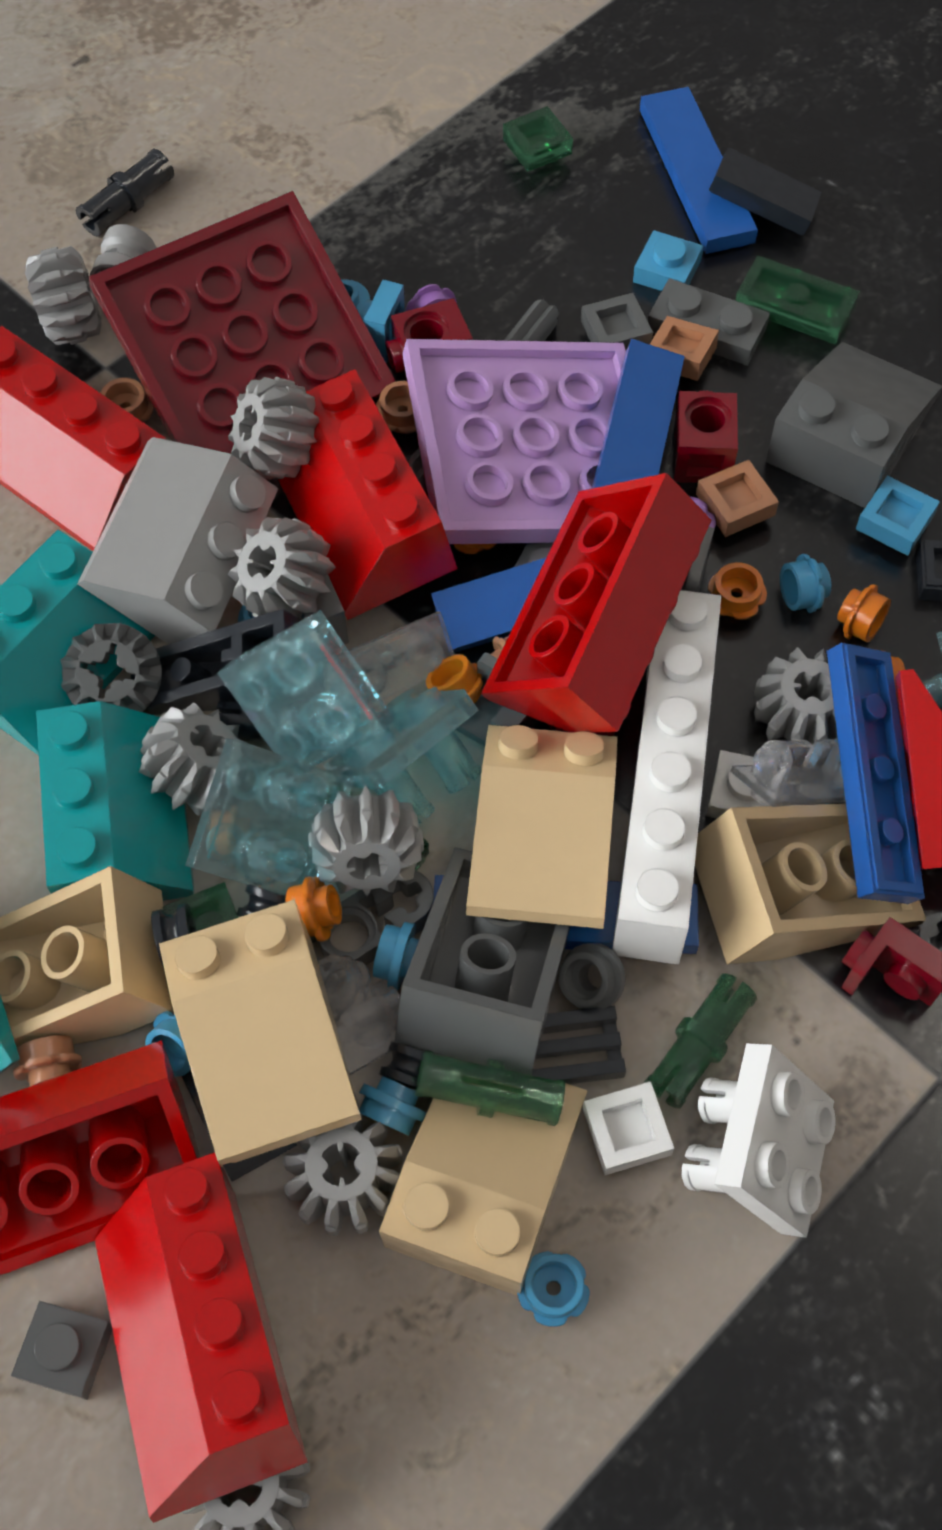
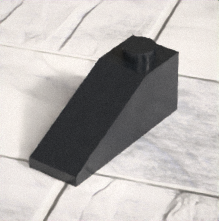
M283 608L156 648L161 661L162 679L156 697L143 713L161 715L168 712L171 707L180 710L186 709L193 702L202 711L217 710L218 701L273 703L274 698H288L290 702L327 691L324 634ZM131 674V680H134L135 675Z

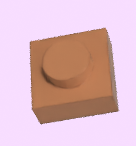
M667 316L650 345L685 356L681 376L698 381L717 348L719 330Z
M750 460L698 480L696 495L708 505V512L714 514L716 525L725 537L776 515L779 501Z

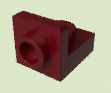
M891 917L888 918L876 936L864 929L842 960V963L851 968V971L841 988L852 996L873 967L884 974L885 982L895 992L907 999H920L931 1007L942 992V952Z

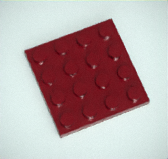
M294 191L89 276L90 287L171 440L174 442L232 454L234 443L228 437L233 430V420L230 416L236 413L238 408L237 397L239 394L246 393L247 385L251 380H262L264 377L271 379L279 377L294 381L295 385L305 387V390L308 391L330 379L355 369L374 403L378 401L382 390L387 385L396 382Z

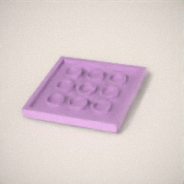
M406 339L402 355L428 498L442 521L449 544L554 543L578 491L592 489L626 353L624 343Z

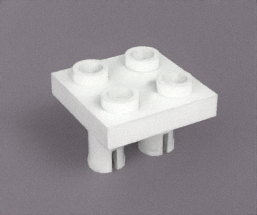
M746 1043L738 1081L707 1078L703 1082L701 1090L708 1094H716V1097L699 1096L698 1111L704 1122L709 1124L728 1123L723 1147H705L701 1144L690 1145L684 1157L691 1161H700V1165L683 1163L682 1179L684 1185L691 1191L699 1192L704 1190L727 1193L780 1234L807 1238L811 1214L818 1209L821 1200L822 1186L819 1175L825 1145L831 1141L835 1131L834 1100L773 1045Z

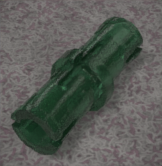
M722 973L716 980V985L692 1018L684 1017L675 1029V1034L678 1038L653 1073L649 1074L644 1083L651 1081L655 1095L659 1099L666 1090L669 1094L665 1102L666 1104L679 1109L684 1105L685 1099L711 1062L719 1063L728 1049L725 1043L748 1009L757 1001V995L745 982L740 984L736 992L732 989L737 977L727 973Z
M425 1050L419 1068L415 1096H427L477 1107V1115L492 1118L495 1112L546 1122L548 1125L555 1126L558 1124L563 1108L565 1081L559 1079L555 1081L505 1070L504 1062L488 1059L486 1065L432 1054L431 1051Z

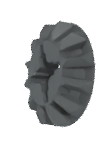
M122 623L94 624L92 628L72 638L71 646L66 655L60 660L63 668L61 687L67 693L73 705L103 701L143 712L153 702L160 688L162 667L156 648L140 631ZM115 646H117L115 654L118 655L117 665L126 669L127 673L135 675V679L113 680L110 689H106L103 699L105 689L102 688L103 678L95 675L87 667L88 664L94 666L97 663L107 664L110 655L114 654Z

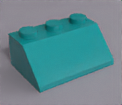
M56 530L0 586V729L38 756L36 711L73 705L67 693L61 687L63 668L60 661L71 646L72 638L81 635L86 630L92 628L94 624L122 623L140 631L150 641L155 637L154 634L77 584L93 552L60 530ZM115 646L114 654L110 655L107 664L97 663L96 666L88 664L87 667L95 675L103 678V689L123 670V668L117 665L118 655L115 654L117 646Z
M103 701L36 711L46 885L50 893L112 866L162 890L163 901L195 896L186 803L184 802L183 805L172 809V797L165 792L151 794L152 781L154 779L139 772L142 764L141 759L144 756L140 752L143 746L142 740L150 727L156 725L160 717Z

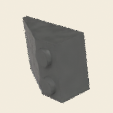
M841 342L801 380L777 416L766 462L866 508L886 476H890L938 398L942 385Z
M454 847L402 984L394 1042L530 1079L571 926L466 915L473 851Z

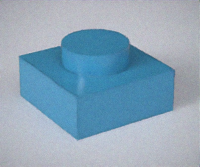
M653 230L634 267L633 282L659 291L663 290L669 278L689 285L701 262L703 245Z
M382 280L373 301L367 299L364 302L360 316L384 361L387 363L388 357L385 342L393 340L391 315L405 312L404 285Z
M887 475L861 513L856 530L908 556L933 519L940 501Z

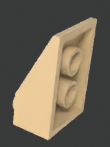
M488 725L466 915L598 929L604 928L616 778L617 737L596 735L586 731L571 733L531 729L521 725L509 727Z
M846 804L731 807L698 833L695 868L726 964L779 960L856 941L864 929L876 936L889 917L906 928L919 926L926 920L920 901L903 904L858 898Z
M110 866L0 917V995L17 1049L28 1041L46 1036H69L73 1039V1044L119 1036L153 1022L159 1014L165 1011L174 1013L165 970L156 949L151 922L152 911L159 909L164 911L162 890Z
M295 899L159 943L172 1007L217 1161L221 1167L224 1164L236 1163L362 1120L313 943Z
M451 1058L404 1162L379 1233L385 1248L517 1296V1293H521L526 1273L534 1256L583 1108V1103L586 1099L587 1090L561 1081L530 1083L500 1074L506 1072Z

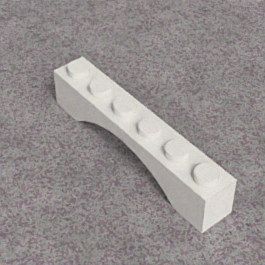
M681 590L676 607L669 615L654 649L653 659L648 665L636 774L612 949L618 956L677 965L680 963L689 928L721 595Z

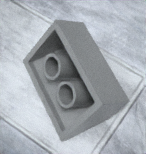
M153 437L147 441L77 584L167 644L216 630L236 585L235 581L227 575L231 569L238 565L239 558L233 549H242L247 543L246 528L260 529L278 488L233 454Z

